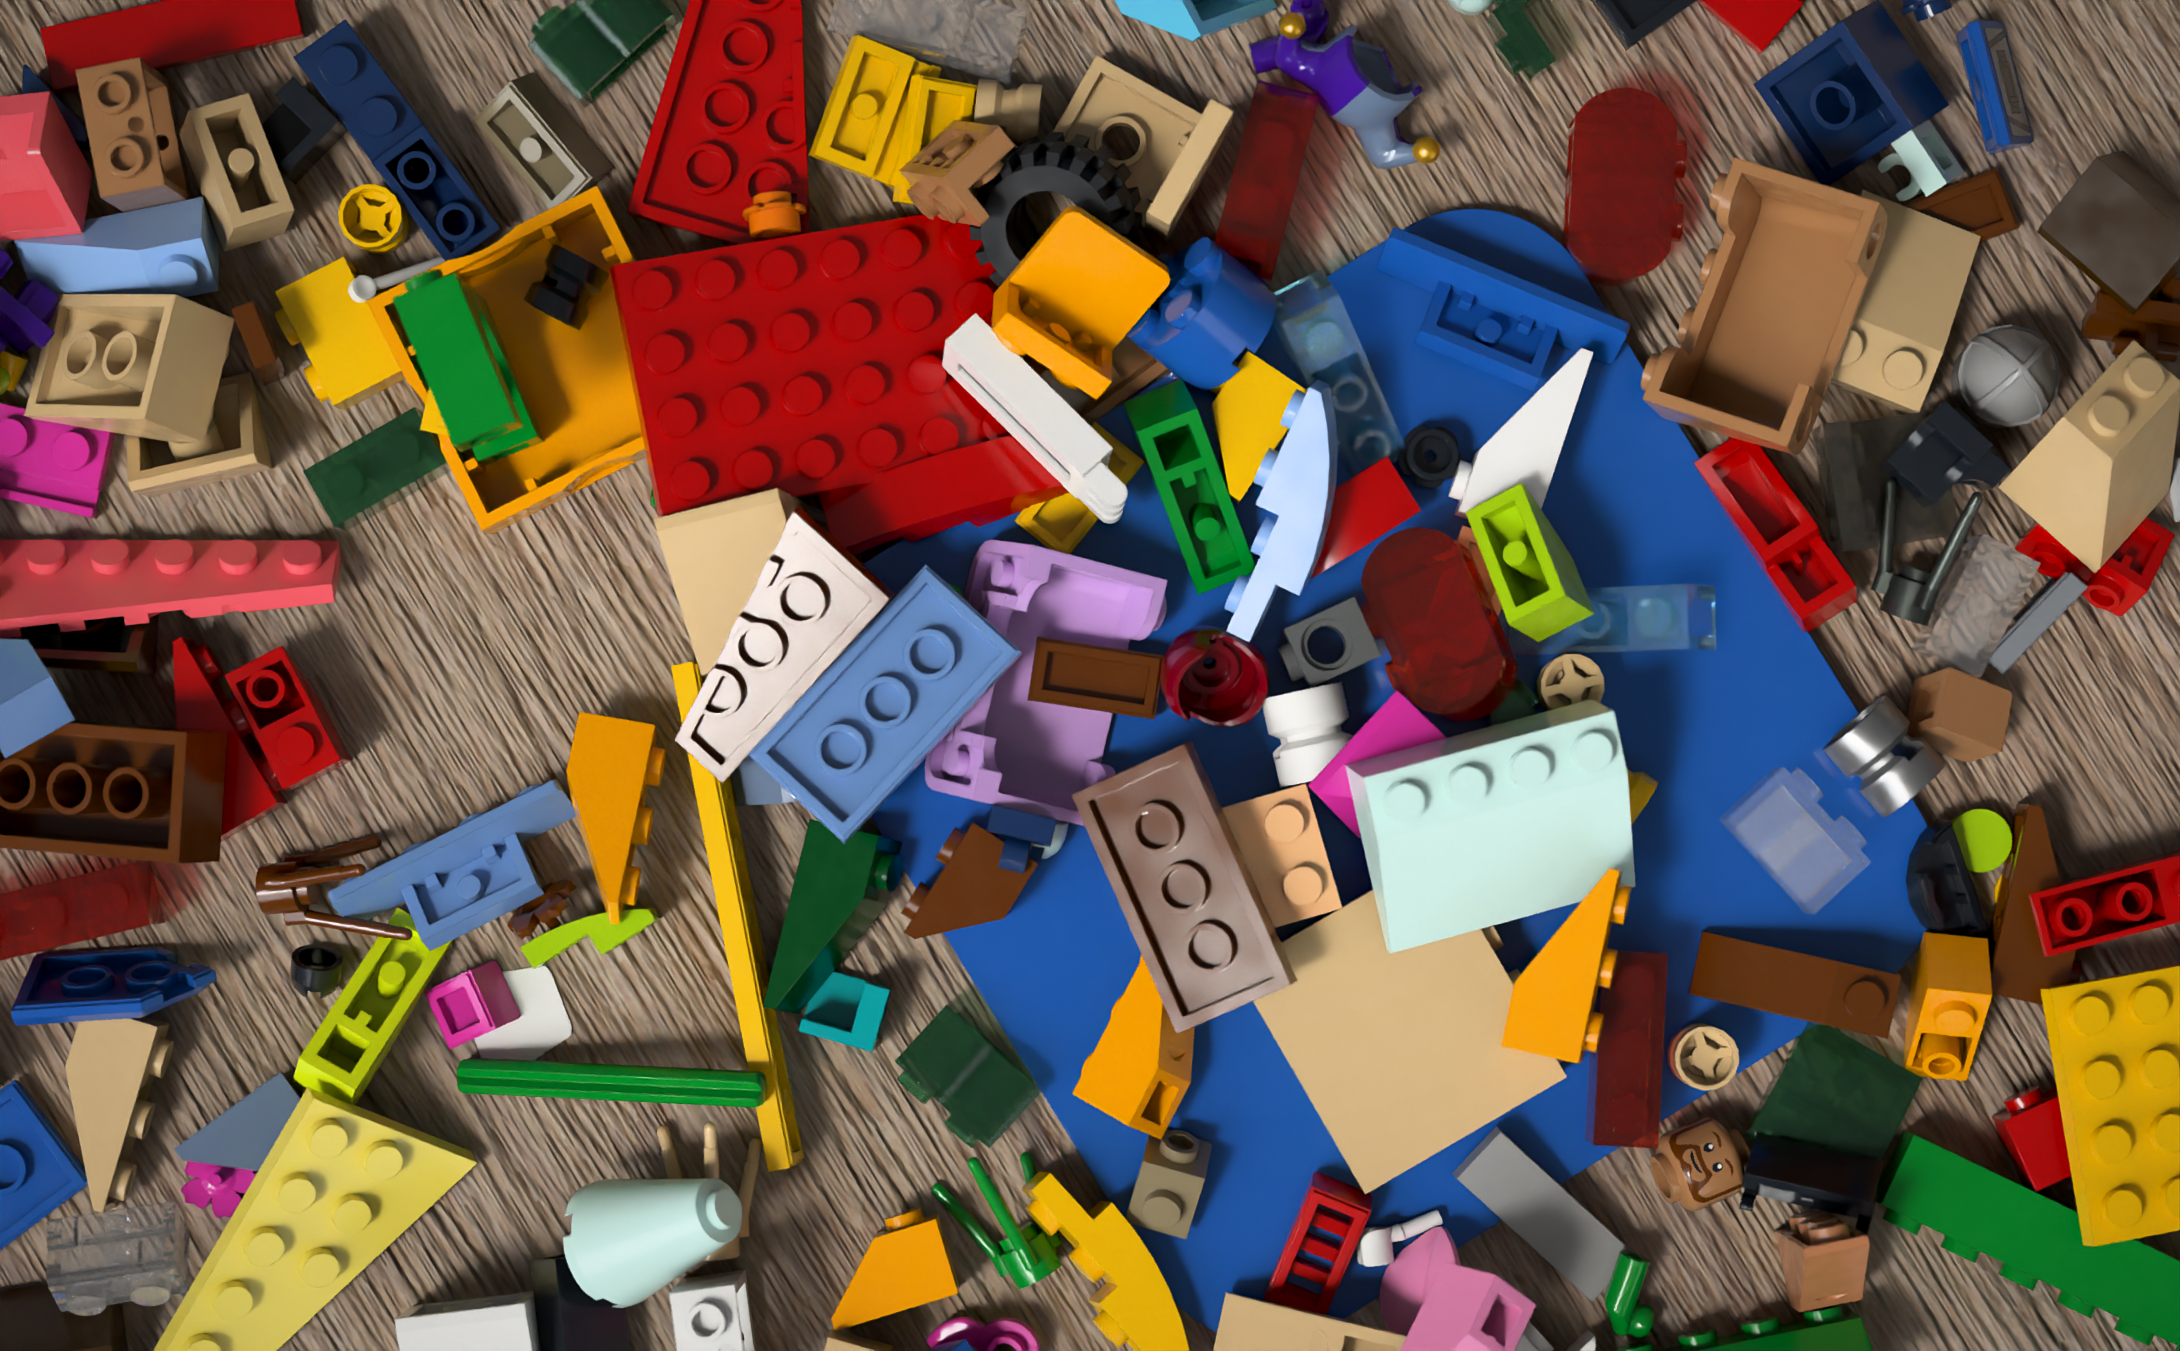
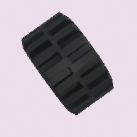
M1050 132L1042 142H1040L1037 136L1025 140L1017 150L1013 148L1001 160L1003 162L1002 169L990 181L979 187L982 191L976 197L990 218L981 227L969 226L971 240H982L983 243L975 252V255L980 265L988 262L993 265L995 270L989 278L998 287L1041 238L1033 230L1026 214V197L1033 192L1051 191L1067 197L1075 205L1136 245L1138 239L1134 236L1142 227L1143 213L1135 212L1134 209L1141 201L1138 186L1127 188L1125 182L1132 174L1125 163L1115 168L1108 161L1114 153L1112 150L1102 144L1097 152L1088 148L1090 137L1076 134L1069 143L1065 142L1064 132Z

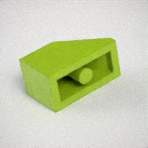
M1520 483L1465 512L1509 625L1535 641L1540 642L1594 614L1572 556L1524 484Z

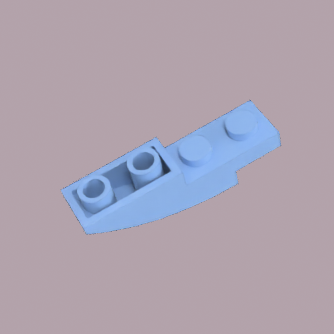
M1319 379L1308 388L1307 393L1295 390L1280 422V425L1290 429L1280 452L1272 448L1268 449L1253 483L1263 487L1256 505L1279 515L1277 521L1269 517L1265 518L1250 552L1260 556L1252 576L1248 578L1242 574L1239 575L1224 606L1225 610L1234 613L1226 631L1248 642L1259 631L1279 586L1299 596L1308 586L1321 554L1329 526L1337 474L1336 417L1330 385Z

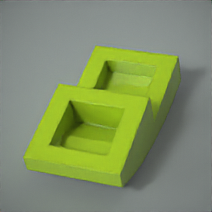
M655 908L623 909L620 925L610 924L607 912L561 925L521 946L520 949L533 969L548 963L587 936L591 938L600 954L604 955L657 922L661 917Z

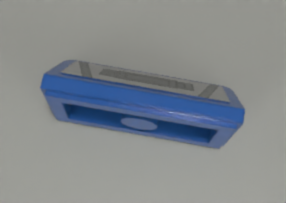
M1978 20L1968 23L1958 32L1956 38L1986 152L1992 155L2027 146L2033 142V134L2005 28L2000 21Z

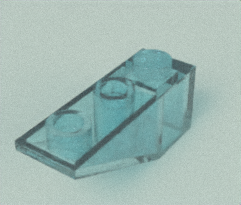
M1320 270L1274 292L1277 308L1273 323L1304 388L1308 390L1317 379L1330 385L1336 417L1337 455L1349 479L1385 456H1388L1392 464L1398 462L1399 451L1405 447V443L1338 292Z
M1669 584L1585 588L1594 614L1540 642L1512 627L1507 621L1509 656L1716 650L1715 586Z

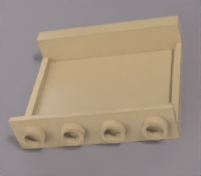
M1373 889L1345 904L1341 909L1331 912L1283 940L1281 944L1298 981L1253 1001L1365 1194L1567 1077L1559 1064L1564 1060L1501 1047L1514 982L1521 973L1516 968L1507 974L1494 951L1504 945L1494 926L1390 954L1386 949Z

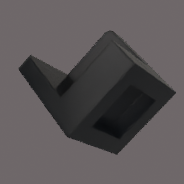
M292 77L275 94L283 103L262 124V128L278 169L296 184L348 130L301 83Z

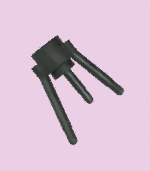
M1891 477L1886 479L1884 485L1878 569L1871 590L1884 594L1879 610L1928 626L1940 592L1939 588L1975 519L1984 496L1980 492H1974L1971 495L1931 572L1902 563L1899 573L1895 574L1892 573L1898 484L1897 480Z

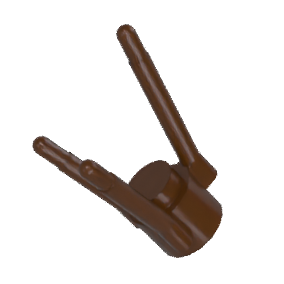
M379 836L354 840L309 854L285 856L284 862L262 864L257 871L256 896L259 907L267 915L283 913L287 926L309 924L404 941L410 940L413 935L409 928L309 910V905L317 904L320 899L321 883L359 877L366 873V867L363 864L341 865L316 869L315 867L376 849L382 844Z

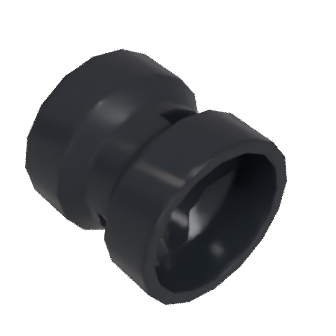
M553 244L544 260L547 270L543 280L532 283L523 300L547 315L580 331L589 314L585 305L587 300L590 299L592 294L601 292L610 274L573 252Z

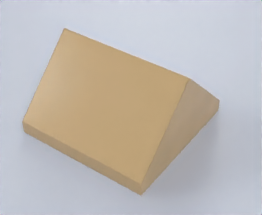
M250 372L220 379L214 401L213 418L208 426L204 442L161 441L127 435L128 484L132 492L147 497L273 469L255 386Z

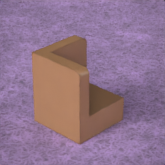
M1951 667L1914 680L1907 719L1910 722L1907 734L1911 738L1923 736L1935 751L1963 762H1972L2002 752L2012 703V693L2005 688Z

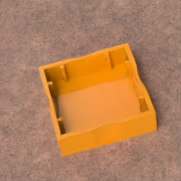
M598 186L515 226L499 241L481 251L461 258L447 260L425 271L441 269L444 277L456 273L486 301L544 440L542 443L484 466L477 461L472 448L460 451L453 446L450 436L438 434L441 451L479 527L490 535L646 457L611 274L601 292L592 294L590 299L587 300L585 305L589 314L580 331L547 315L523 300L531 284L543 280L547 270L544 260L553 244L573 252L609 274L610 268L613 265L637 261L605 195ZM405 282L367 300V303L406 381L413 387L425 404L429 385L392 299L407 292L404 285Z

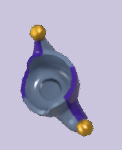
M1288 12L1280 18L1278 24L1281 35L1274 51L1276 66L1288 77L1310 89L1316 95L1320 106L1329 117L1339 124L1351 127L1354 130L1369 161L1376 168L1390 169L1417 161L1426 164L1437 160L1441 150L1440 144L1435 138L1429 136L1420 137L1415 143H1411L1401 136L1397 115L1422 92V86L1413 81L1407 86L1402 87L1385 49L1353 39L1358 30L1354 24L1337 34L1327 44L1307 43L1300 40V36L1306 31L1303 16L1296 12Z

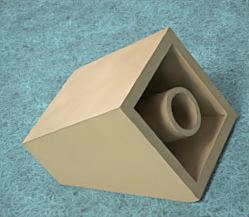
M2133 340L1998 488L2092 572L2096 573L2170 490L2180 411V380Z
M778 488L653 519L702 676H708L711 668L714 667L728 640L727 637L757 584L756 581L768 558L771 557L793 510L799 506L808 514L806 502L796 497H791L790 494Z

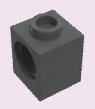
M1355 597L1283 629L1282 634L1287 643L1276 647L1291 681L1294 682L1303 678L1308 689L1381 656ZM1318 628H1330L1336 631L1343 641L1342 655L1333 664L1318 663L1308 652V638Z

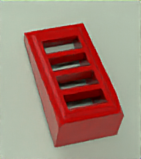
M1314 1172L1263 1298L1273 1303L1326 1315L1372 1211L1373 1196L1370 1193L1365 1194L1363 1190L1322 1173ZM1318 1204H1321L1323 1206L1350 1216L1349 1220L1326 1210L1318 1208L1317 1206ZM1311 1224L1341 1236L1339 1245L1307 1232L1309 1225ZM1302 1249L1331 1261L1330 1268L1327 1269L1297 1257L1298 1250ZM1292 1272L1321 1284L1320 1293L1317 1294L1285 1281L1288 1273Z

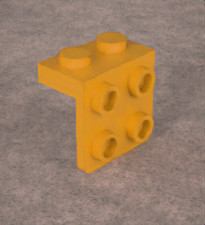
M1069 206L1062 211L994 293L992 331L996 333L999 341L1011 352L1021 356L1028 354L1046 366L1055 380L1064 387L1071 390L1079 388L1097 400L1112 383L1113 349L1167 288L1170 282V271L1165 264L1082 208Z

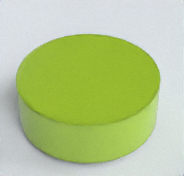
M1969 809L1959 813L1951 820L1968 871L1988 872L2002 865L2009 856L2012 848V834L2007 822L1999 814L1988 809Z

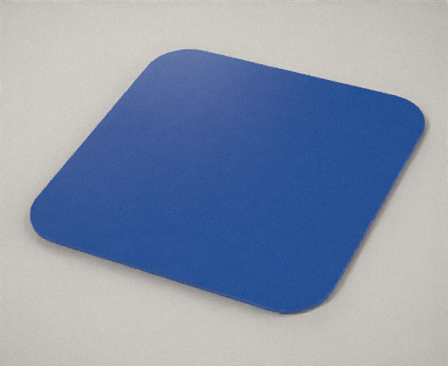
M1487 209L1452 210L1424 218L1403 229L1409 233L1423 234L1432 239L1436 244L1468 257L1484 259L1495 268L1524 280L1545 284L1554 292L1585 305L1598 306L1607 310L1572 255L1547 232L1517 216ZM1387 240L1278 306L1271 328L1257 351L1253 353L1245 347L1235 359L1236 362L1240 363L1246 352L1249 351L1306 390L1317 379L1329 384L1336 417L1338 448L1336 487L1377 460L1388 456L1421 511L1310 579L1308 586L1300 596L1279 586L1259 631L1252 638V641L1263 653L1268 667L1269 691L1267 698L1308 689L1303 678L1294 682L1291 681L1276 647L1287 643L1282 630L1355 597L1381 656L1314 686L1319 687L1342 682L1349 717L1341 725V730L1353 736L1396 691L1402 693L1406 677L1419 646L1462 525L1471 528L1468 519L1454 515L1459 500L1448 497L1453 478L1444 479L1439 487L1424 488L1418 486L1412 476H1406L1399 466L1398 454L1406 445L1404 442L1406 435L1412 429L1423 425L1428 426L1430 429L1444 427L1456 437L1458 441L1457 449L1462 456V461L1471 463L1474 454L1576 353V351L1553 342L1541 377L1534 391H1530L1415 344L1434 293L1385 274L1376 268ZM1626 340L1612 364H1605L1593 358L1591 359L1541 509L1572 556L1594 614L1537 642L1509 625L1503 608H1501L1462 717L1444 711L1445 704L1422 696L1420 701L1405 697L1444 736L1449 738L1546 712L1547 710L1541 705L1536 694V681L1540 670L1548 661L1564 654H1580L1590 658L1599 666L1604 677L1605 688L1600 704L1614 710L1626 768L1633 773L1643 771L1659 783L1653 795L1631 825L1635 887L1631 888L1624 924L1612 922L1607 948L1618 950L1610 989L1599 986L1593 1012L1604 1014L1598 1049L1596 1053L1585 1050L1583 1062L1581 1063L1560 1062L1559 1064L1567 1076L1565 1079L1369 1192L1373 1196L1372 1211L1364 1229L1402 1224L1437 1209L1443 1222L1442 1225L1437 1227L1447 1228L1456 1248H1459L1502 1221L1500 1217L1466 1188L1452 1173L1496 1126L1559 1184H1562L1711 1091H1703L1691 1087L1673 1074L1668 1064L1667 1050L1672 1037L1679 1029L1690 1024L1704 1023L1724 1030L1733 1038L1739 1051V1065L1735 1074L1737 1075L1818 1024L1688 994L1701 931L1893 974L1901 969L1920 945L1923 933L1927 932V929L1920 924L1910 906L1906 885L1909 855L1919 835L1928 828L1923 816L1911 798L1892 814L1881 817L1859 792L1861 778L1858 775L1845 776L1822 750L1829 740L1859 713L1808 631L1803 633L1693 464L1700 458L1678 423L1662 418L1642 399L1645 393L1641 389L1644 369ZM1172 372L1130 399L1181 380V378ZM1183 381L1198 409L1223 477L1210 407L1217 395L1210 390H1197L1189 383ZM1123 403L1096 421V423L1144 461ZM1290 429L1287 430L1275 448L1276 451L1280 452ZM1428 450L1424 454V459L1427 462H1434L1436 454ZM1144 463L1126 485L1128 494L1121 518L1111 524L1104 523L1099 519L1070 555L1168 580L1164 594L1167 601V609L1161 626L1157 630L1152 631L1143 640L1130 639L1128 646L1129 651L1164 656L1174 639L1185 630L1204 625L1229 626L1234 613L1225 610L1224 606L1236 580L1202 594H1197L1146 463ZM1253 482L1238 504L1232 501L1249 550H1251L1265 518L1269 517L1277 521L1279 515L1256 505L1263 487ZM1022 511L979 528L970 521H967L913 543L908 542L904 538L863 563L895 595L857 637L925 565L944 582L961 587L965 593L973 559L979 547L985 541L999 540L1046 547L1014 521ZM1251 552L1256 566L1260 556ZM1318 628L1308 638V652L1318 663L1333 664L1342 655L1343 641L1336 631L1330 628ZM1437 654L1431 672L1454 680L1460 662ZM1208 657L1203 663L1211 664L1214 658ZM1160 681L1155 719L1112 714L1101 764L1111 766L1115 770L1116 775L1192 741L1221 807L1296 786L1291 785L1280 788L1273 752L1281 745L1280 738L1268 734L1263 707L1247 724L1233 727L1212 726L1192 716L1190 721H1187L1171 710L1164 697ZM926 758L871 816L885 838L903 842L900 851L903 859V869L915 888L918 887L921 881L931 887L936 882L946 865L935 858L953 829L958 827L962 831L967 832L971 824L975 822L987 830L993 807L992 804L931 790L925 780ZM1311 781L1305 782L1341 905L1344 906L1373 889L1362 838H1358L1308 787ZM1069 822L1065 841L1061 849L1053 856L1041 859L1042 848L1031 846L1029 857L1039 864L1004 919L943 933L1109 1202H1112L1120 1213L1126 1217L1149 1134L1127 1126L1073 1095L1072 1092L1081 1077V1070L1085 1060L1094 1052L1110 1021L1111 1011L1115 1002L1124 994L1140 963L1141 952L1086 827ZM994 834L995 836L1005 841V836ZM1581 902L1493 925L1504 945L1494 952L1506 973L1508 974L1517 968L1522 974ZM1331 912L1276 927L1275 930L1280 942ZM1253 1001L1195 1026L1191 1083L1166 1129L1182 1130L1212 1144L1205 1181L1187 1239L1130 1224L1155 1260L1170 1289L1174 1302L1194 1320L1215 1332L1218 1331L1226 1292L1268 1301L1263 1298L1265 1290L1314 1172L1322 1173L1361 1189ZM1318 1204L1317 1206L1318 1208L1326 1210L1349 1220L1350 1216L1346 1214H1343L1321 1204ZM1311 1224L1307 1229V1232L1338 1245L1342 1238ZM1427 1231L1403 1241L1392 1242L1394 1257ZM1355 1248L1326 1315L1345 1319L1379 1298L1381 1281L1389 1264L1372 1267L1359 1264ZM1299 1249L1296 1255L1327 1269L1330 1268L1332 1263L1302 1249ZM1292 1272L1288 1273L1285 1280L1317 1294L1320 1293L1322 1288L1321 1284Z

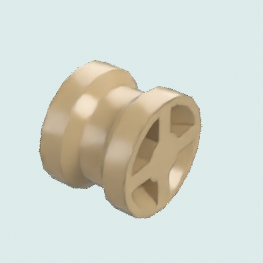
M1564 654L1548 661L1540 670L1536 681V694L1541 705L1547 711L1568 706L1570 702L1572 705L1592 699L1600 703L1605 691L1604 677L1599 666L1590 658L1580 654Z

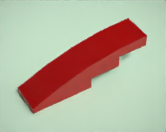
M1012 435L888 469L877 473L874 481L871 483L819 494L830 535L848 552L855 555L901 536L908 542L913 543L967 521H970L979 528L1018 513L1032 505L1067 494L1069 491Z

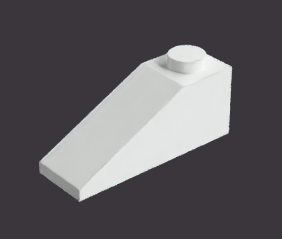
M1583 348L1576 352L1474 454L1471 463L1460 460L1448 497L1459 500L1454 515L1468 519L1466 511L1520 483L1528 488L1542 509L1594 352Z

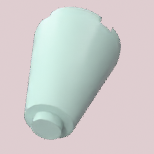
M719 1179L599 1180L580 1188L567 1205L565 1216L573 1215L571 1234L563 1236L564 1253L572 1275L587 1295L596 1301L605 1298L615 1303L612 1307H629L644 1301L732 1241L738 1235L741 1228L742 1206L733 1189Z

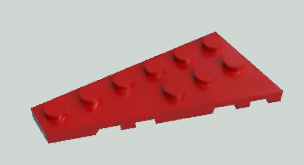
M689 0L627 213L727 244L738 245L763 241L750 237L749 222L745 221L742 215L743 210L754 205L753 197L765 192L784 191L791 193L792 204L800 203L805 206L806 213L800 215V234L810 233L803 0Z

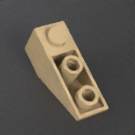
M145 1016L141 1018L78 1022L65 1069L94 1211L103 1213L115 1208L117 1200L126 1201L132 1189L137 1165L130 1163L129 1160L135 1139L143 1140L152 1123L155 1103L147 1101L154 1076L159 1078L164 1076L172 1056L174 1043L166 1039L169 1023Z

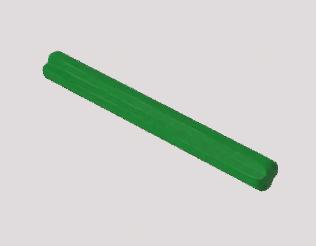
M490 1058L463 1059L459 1062L457 1068L458 1090L466 1094L751 1108L763 1105L767 1094L766 1076L761 1071Z

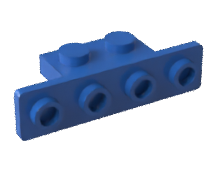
M1393 228L1376 266L1379 271L1434 293L1415 344L1530 391H1534L1541 377L1553 342L1576 352L1581 348L1594 352L1593 359L1605 364H1612L1630 329V324L1627 321L1614 317L1609 311L1601 307L1585 305L1554 292L1545 284L1524 280L1495 268L1484 259L1468 257L1436 244L1432 239L1423 234L1409 233L1400 228Z

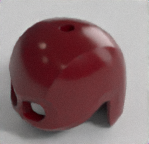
M1216 625L1197 626L1179 634L1164 655L1160 669L1161 688L1171 710L1187 721H1190L1192 716L1206 724L1217 727H1233L1247 724L1262 708L1269 691L1268 667L1263 653L1252 640L1248 642L1227 632L1228 627ZM1208 657L1214 658L1211 664L1203 663Z

